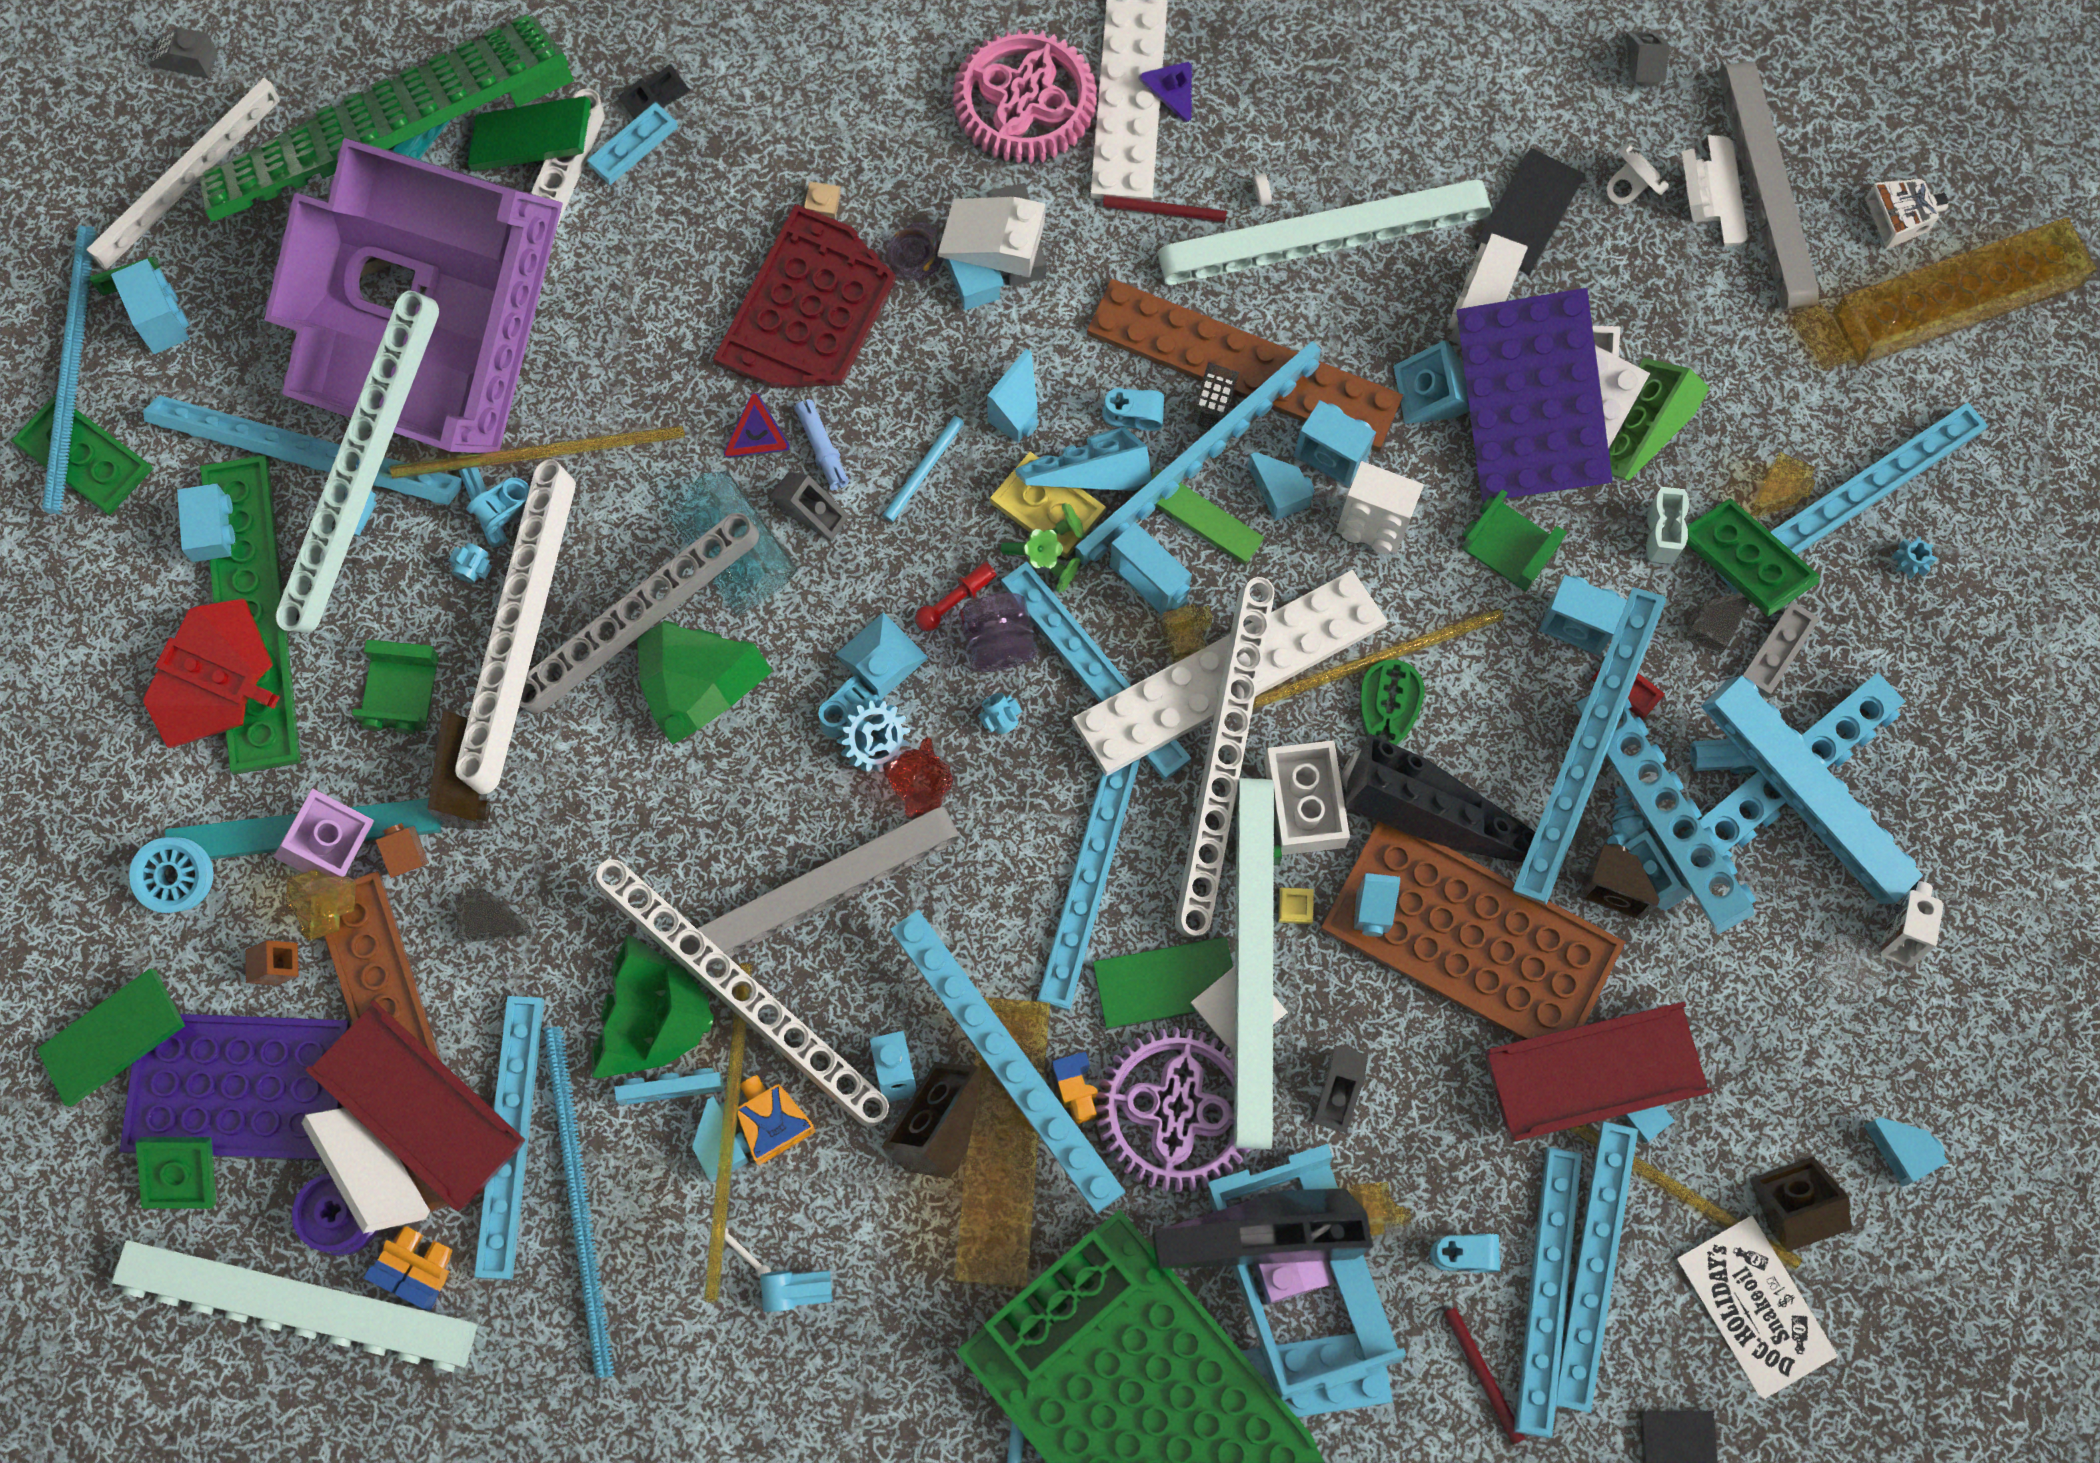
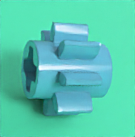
M1919 536L1912 543L1904 539L1898 545L1900 550H1897L1892 555L1893 559L1898 560L1896 571H1903L1908 574L1909 579H1912L1917 572L1923 577L1931 571L1929 566H1932L1937 561V557L1932 556L1933 544L1921 541Z
M466 543L465 547L461 549L455 547L448 560L452 563L451 566L454 567L452 574L470 584H474L479 577L485 580L492 568L489 564L490 561L487 560L488 552L471 543Z
M995 693L982 702V708L985 712L980 713L978 717L983 726L988 728L990 732L995 730L997 734H1004L1013 730L1018 725L1019 721L1016 715L1020 714L1022 710L1016 699H1012L1011 695L1005 697L1003 693Z

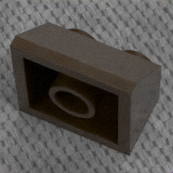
M1604 844L1589 861L1578 897L1642 921L1658 906L1660 899L1636 855L1628 853L1629 850L1622 845Z
M1814 1156L1750 1178V1183L1770 1231L1786 1252L1852 1230L1849 1196Z

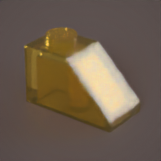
M1779 452L1768 469L1750 515L1757 519L1796 506L1802 497L1808 498L1816 480L1811 479L1816 467Z

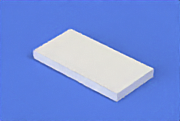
M346 1108L305 1115L302 1125L363 1233L427 1218L430 1210L401 1160Z

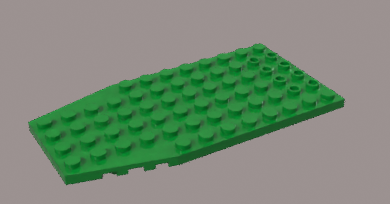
M520 15L511 21L512 25L503 29H500V27L492 28L483 34L484 38L475 42L472 40L464 41L455 47L456 51L450 54H436L427 60L428 64L420 68L416 66L408 67L399 73L400 77L392 81L388 79L380 80L371 86L373 90L362 95L360 92L352 93L343 99L344 104L335 108L332 105L324 106L315 112L317 117L280 134L249 152L235 156L229 163L221 167L217 165L203 172L204 176L199 178L205 212L211 222L251 207L253 205L252 199L258 197L260 201H267L277 197L283 190L282 187L289 185V187L298 189L308 185V180L320 173L322 179L334 175L338 163V151L342 146L344 138L389 149L508 93L518 108L575 81L567 66L569 63L563 51L534 15Z
M1120 1209L1096 1230L1093 1229L987 1321L979 1332L956 1351L1046 1463H1325L1312 1434L1285 1402L1281 1400L1280 1396L1171 1269H1157L1154 1248Z

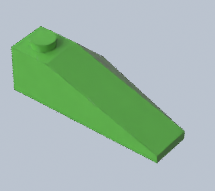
M1647 358L1642 360L1639 368L1649 372L1650 375L1626 416L1620 434L1615 436L1610 445L1609 456L1612 477L1629 481L1695 415L1710 387L1692 369Z

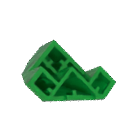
M666 620L637 638L640 685L654 720L672 745L696 732L729 709L772 673V668L754 643L725 639L720 634L701 629L690 630L677 626L678 623Z
M626 935L614 959L611 970L614 992L613 995H605L599 1021H604L605 1024L597 1040L594 1041L591 1052L592 1077L598 1079L663 1067L696 1047L703 1034L710 1031L713 1023V1013H710L709 999L688 972L634 936Z

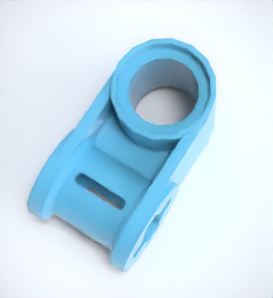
M1114 388L1106 394L1102 417L1110 426L1157 431L1163 427L1165 397L1161 392L1155 390L1142 391ZM1115 405L1120 406V410L1116 409Z
M508 478L491 490L485 491L474 498L466 510L470 514L474 513L486 526L485 531L488 535L492 534L520 514L526 504L530 487L520 478Z
M858 675L847 680L834 695L820 706L818 712L820 729L826 736L836 738L844 735V732L837 728L840 725L846 726L847 721L844 719L843 714L853 715V704L861 705L864 708L863 704L866 699L873 700L874 704L877 700H881L877 694L872 695L861 684L862 680ZM831 714H838L842 717L840 722L834 724L827 722L825 719Z
M1472 1234L1467 1236H1446L1433 1243L1430 1248L1431 1262L1435 1267L1444 1271L1500 1272L1499 1235ZM1448 1247L1450 1251H1455L1456 1257L1449 1261V1257L1442 1254V1249Z

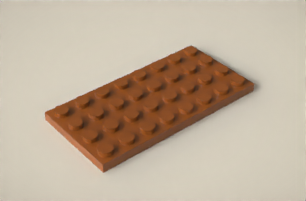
M1380 821L1376 824L1320 928V931L1522 1040L1584 1026L1626 943L1622 939L1550 901L1545 905L1514 894V882L1444 845L1402 832ZM1365 873L1400 877L1393 926L1388 933H1383V936H1366L1362 934V930H1354L1356 890Z

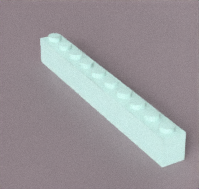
M127 1240L125 1241L112 1283L124 1286L123 1294L144 1298L145 1292L158 1294L156 1302L178 1307L179 1301L184 1300L192 1302L190 1310L211 1315L214 1308L227 1311L225 1318L246 1323L248 1316L261 1319L259 1326L281 1331L282 1325L285 1324L296 1327L295 1335L315 1339L318 1332L330 1335L328 1343L349 1348L351 1341L364 1343L363 1351L384 1356L386 1349L399 1352L397 1358L399 1360L419 1364L420 1358L423 1357L434 1360L433 1368L454 1372L455 1365L466 1368L478 1326L475 1323Z

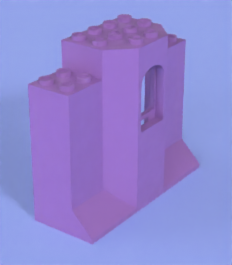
M344 138L337 155L338 163L334 179L330 184L329 200L294 192L293 201L289 205V218L285 233L281 239V251L278 264L273 272L274 281L270 297L266 302L264 318L265 321L297 331L296 338L291 346L292 355L289 367L284 375L282 395L352 418L393 309L365 301L360 291V274L363 266L371 257H376L414 269L415 274L411 291L419 293L421 286L427 287L425 296L435 300L439 307L438 319L394 433L450 452L498 454L563 203L394 151ZM419 304L416 307L415 314L420 310ZM408 334L405 336L403 340V345H405L408 340ZM396 365L393 367L391 371V376H393L396 371ZM382 397L381 400H380V403H379V406H380V407H381L382 404H383L384 397Z

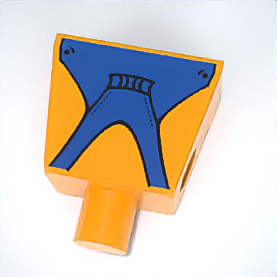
M758 1075L740 1084V1088L748 1102L739 1106L736 1111L750 1151L758 1166L816 1133L811 1121L780 1084L766 1091Z

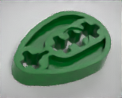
M1390 659L1376 663L1367 671L1361 684L1359 699L1360 718L1366 737L1370 734L1374 736L1380 735L1387 723L1388 737L1393 738V740L1388 742L1399 746L1414 726L1422 707L1425 687L1421 675L1410 664ZM1396 669L1398 670V675L1403 677L1399 678L1396 684V691L1401 692V694H1396L1393 700V706L1398 709H1394L1392 714L1386 713V707L1381 705H1385L1389 698V692L1384 691V689L1389 688L1392 680L1391 676L1386 674H1391L1392 670Z

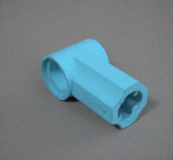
M1729 737L1723 740L1693 741L1690 744V761L1694 771L1730 770L1734 774L1741 773V770L1742 773L1758 771Z
M830 1270L802 1273L774 1271L760 1274L764 1312L794 1309L796 1305L832 1302Z

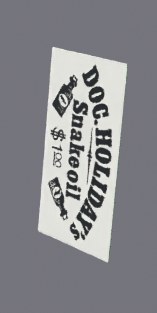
M1753 1215L1677 1258L1758 1395L1765 1399L1838 1356Z

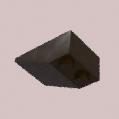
M934 1062L881 1148L907 1172L950 1179L960 1167L961 1160L969 1148L982 1070L978 1066Z

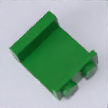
M1502 489L1496 498L1490 496L1479 511L1483 516L1478 523L1474 520L1469 523L1462 534L1466 540L1461 549L1526 592L1561 545L1568 532L1556 525L1551 534H1549L1504 504L1503 501L1507 492Z
M366 639L364 653L370 659V666L362 708L353 709L352 716L362 728L370 731H381L382 727L395 728L396 732L402 734H414L415 730L426 731L439 655L433 646Z

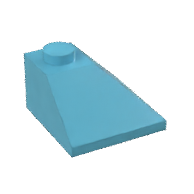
M1444 340L1393 365L1398 392L1404 394L1401 401L1404 423L1450 419L1470 411L1464 365L1449 342Z
M1027 348L987 395L988 422L1018 443L1024 435L1027 437L1031 436L1039 423L1037 420L1038 406L1032 353Z
M884 612L835 654L854 676L858 675L862 680L861 683L873 695L877 694L881 700L928 659V656Z

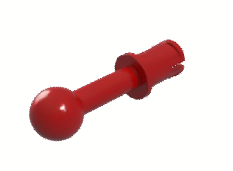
M985 561L964 578L960 576L957 579L959 586L934 606L926 605L919 608L915 614L917 627L926 632L933 631L940 625L941 616L966 596H969L971 599L976 598V593L997 576L992 566Z

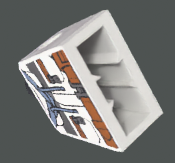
M1921 179L1875 183L1865 198L1886 249L1930 231L1939 218L1938 212L1945 211L1948 208L1946 194L1940 192L1930 195L1925 181Z
M1917 881L1910 891L1893 905L1878 956L1911 968L1936 947L1944 904L1941 900L1931 897L1933 887L1930 884Z

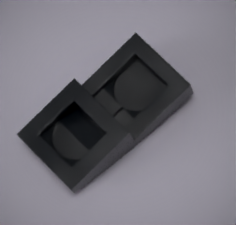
M669 64L647 82L640 78L620 94L618 98L635 120L655 102L664 108L680 99L690 89L676 69Z

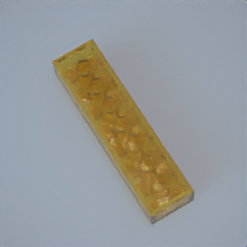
M2065 217L1844 295L1833 310L1832 315L1858 365L1862 366L2081 288L2097 271V267L2069 217Z
M983 997L1044 1080L1050 1003ZM976 1050L974 1066H978L982 1070V1077L969 1148L966 1152L955 1284L1024 1290L1027 1286L1039 1136Z

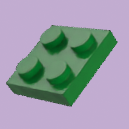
M140 1137L136 1141L141 1208L212 1209L217 1201L211 1137Z

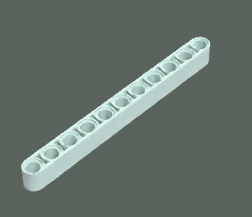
M1471 180L1172 243L1158 250L1157 255L1165 283L1174 285L1207 278V276H1217L1476 221L1490 215L1492 207L1483 181Z
M406 291L396 301L279 603L276 621L283 630L310 633L319 625L438 319V304L430 297L415 291ZM420 303V310L415 314L416 307ZM408 334V340L406 344L403 345V340L405 336ZM396 365V371L394 375L391 376V371L393 367ZM382 397H384L383 404H382V406L380 407V406H379L380 400H381ZM371 428L372 432L370 437L368 438V430ZM358 458H359L360 463H359L358 468L356 469V467H355L356 461H357ZM347 489L348 494L346 499L344 500V492ZM335 520L336 525L332 531V523ZM323 550L324 556L322 561H320V554ZM311 581V590L308 592V585ZM299 612L300 618H299V621L297 622V621H296V616H297V613Z
M1239 778L1237 787L1235 1148L1271 1149L1273 1139V779Z

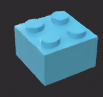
M145 259L111 274L134 328L153 354L190 339L185 329L190 326V323L184 311L179 309L176 302L179 301L178 296L171 283L167 282L160 268L154 269L148 259Z
M1320 400L1300 430L1294 457L1349 487L1356 476L1361 461L1365 462L1369 456L1376 431L1372 430L1371 426L1365 421L1355 420L1344 414L1338 406L1331 403L1326 404Z
M1564 575L1550 600L1538 631L1599 656L1614 635L1627 600L1621 598L1613 590L1599 589L1589 585L1588 581L1581 577Z

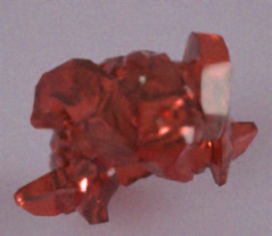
M927 737L922 740L919 750H906L898 758L888 761L887 766L884 767V776L888 778V783L891 784L895 794L905 801V814L909 818L915 812L917 815H923L941 807L944 794L951 790L953 784L950 765L940 760L938 755L934 754L932 739Z

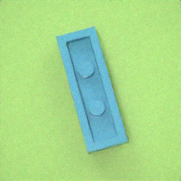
M655 102L588 158L589 167L611 185L678 128L677 121Z
M713 1068L694 1070L693 1076L679 1077L678 1073L662 1074L658 1076V1081L645 1082L644 1078H632L624 1080V1085L615 1086V1098L620 1106L722 1092L725 1091L724 1081L721 1073H714Z

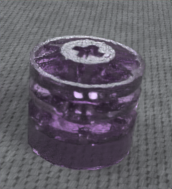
M1016 593L990 595L977 599L960 610L958 615L965 638L970 639L966 649L970 655L969 661L973 670L978 672H997L1018 667L1037 656L1039 651L1037 643L1033 640L1035 637L1032 628L1027 627L1031 618L1024 596Z

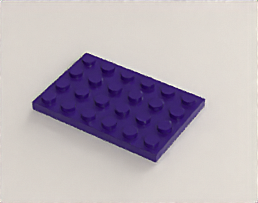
M1588 288L1456 309L1482 502H1485L1490 496L1496 498L1502 489L1507 492L1506 499L1613 483Z
M180 1014L185 1026L132 1064L119 1152L136 1154V1141L140 1137H211L213 1157L322 1161L304 1129L302 1121L305 1115L341 1109V1103L305 1069L308 1066L312 1067L351 1027V1022L348 1020Z

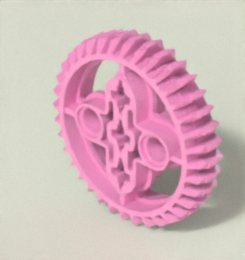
M1018 29L1016 35H1011L1006 30L1003 38H1000L995 33L993 42L984 39L982 48L975 45L973 54H967L965 63H961L953 86L955 116L959 118L961 128H965L967 138L972 137V142L975 146L982 144L984 153L992 148L994 158L1003 153L1006 162L1011 156L1016 157L1018 164L1021 162L1022 157H1028L1030 164H1032L1035 156H1039V159L1044 162L1047 153L1055 159L1057 149L1066 153L1068 144L1075 147L1077 137L1083 138L1085 129H1089L1097 104L1095 78L1090 73L1091 68L1089 64H1084L1083 54L1077 55L1075 46L1067 48L1065 39L1058 43L1055 34L1050 38H1046L1044 31L1039 35H1034L1032 29L1029 30L1028 34H1022L1021 30ZM1027 54L1018 70L999 63L992 64L1004 57ZM1052 61L1062 66L1074 79L1078 90L1077 107L1071 106L1070 100L1062 89L1052 85L1056 76L1055 64ZM999 83V84H1002V85L995 86V85H992V84ZM973 84L979 86L981 94L988 102L998 106L993 118L994 127L997 131L987 126L975 113L971 99ZM1049 106H1055V107H1057V108H1056V109H1050V108H1048V107H1049ZM1032 121L1051 128L1058 127L1065 122L1063 126L1049 134L1039 137L1021 138L1029 129Z

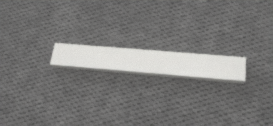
M263 78L86 249L97 265L107 270L200 180L199 178L204 176V171L213 167L280 102V98L271 82Z

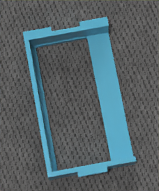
M1328 1144L1288 1156L1289 1164L1250 1176L1247 1169L1208 1182L1210 1189L1208 1199L1213 1212L1226 1209V1201L1299 1178L1303 1190L1338 1188L1330 1167L1333 1156ZM1363 1255L1354 1260L1329 1261L1365 1361L1293 1385L1289 1384L1248 1265L1232 1266L1276 1393L1280 1396L1281 1400L1285 1401L1286 1399L1322 1387L1329 1390L1368 1376L1367 1372L1402 1362L1405 1358V1349H1398Z

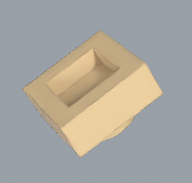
M810 182L804 207L835 219L841 194L840 186Z

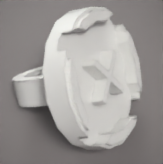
M1625 143L1618 150L1627 163L1610 179L1607 185L1609 198L1617 204L1630 203L1649 185L1660 195L1669 188V184L1666 181L1659 183L1662 179L1660 173L1641 154L1637 152L1630 153L1634 148L1630 143ZM1622 179L1629 181L1632 186L1631 193L1625 198L1618 197L1614 192L1615 184Z

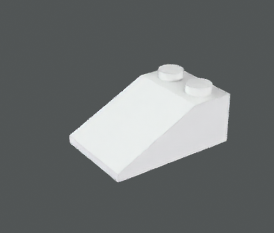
M1018 197L953 199L939 247L938 257L1030 277L1045 224V203Z

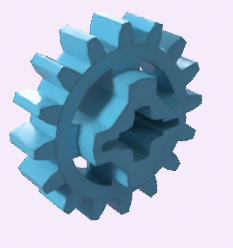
M866 699L863 704L864 708L861 705L853 704L854 714H843L847 724L846 726H838L837 729L844 732V737L837 739V743L846 746L841 752L842 756H852L850 765L858 767L861 764V770L870 772L872 767L874 771L883 772V764L892 768L895 766L894 756L904 757L900 747L909 746L910 742L904 740L903 735L909 733L910 728L901 726L906 717L900 714L895 715L898 709L896 706L889 705L886 707V701L877 700L874 704L873 700ZM878 714L877 716H873V718L870 721L863 720V718H865L868 715ZM873 730V734L876 736L875 741H873V736L870 735ZM882 750L884 752L877 757L868 758L870 755L873 756L876 751Z

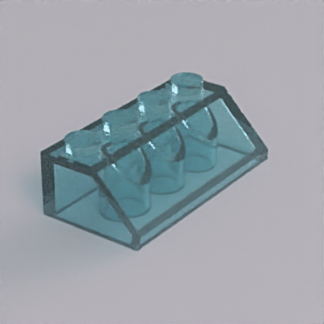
M729 471L703 473L668 516L689 546L732 513L746 515L759 531L757 544L712 579L737 616H740L782 590L798 569ZM747 526L739 527L735 531V538L743 536ZM720 546L713 547L708 557H716L720 552Z

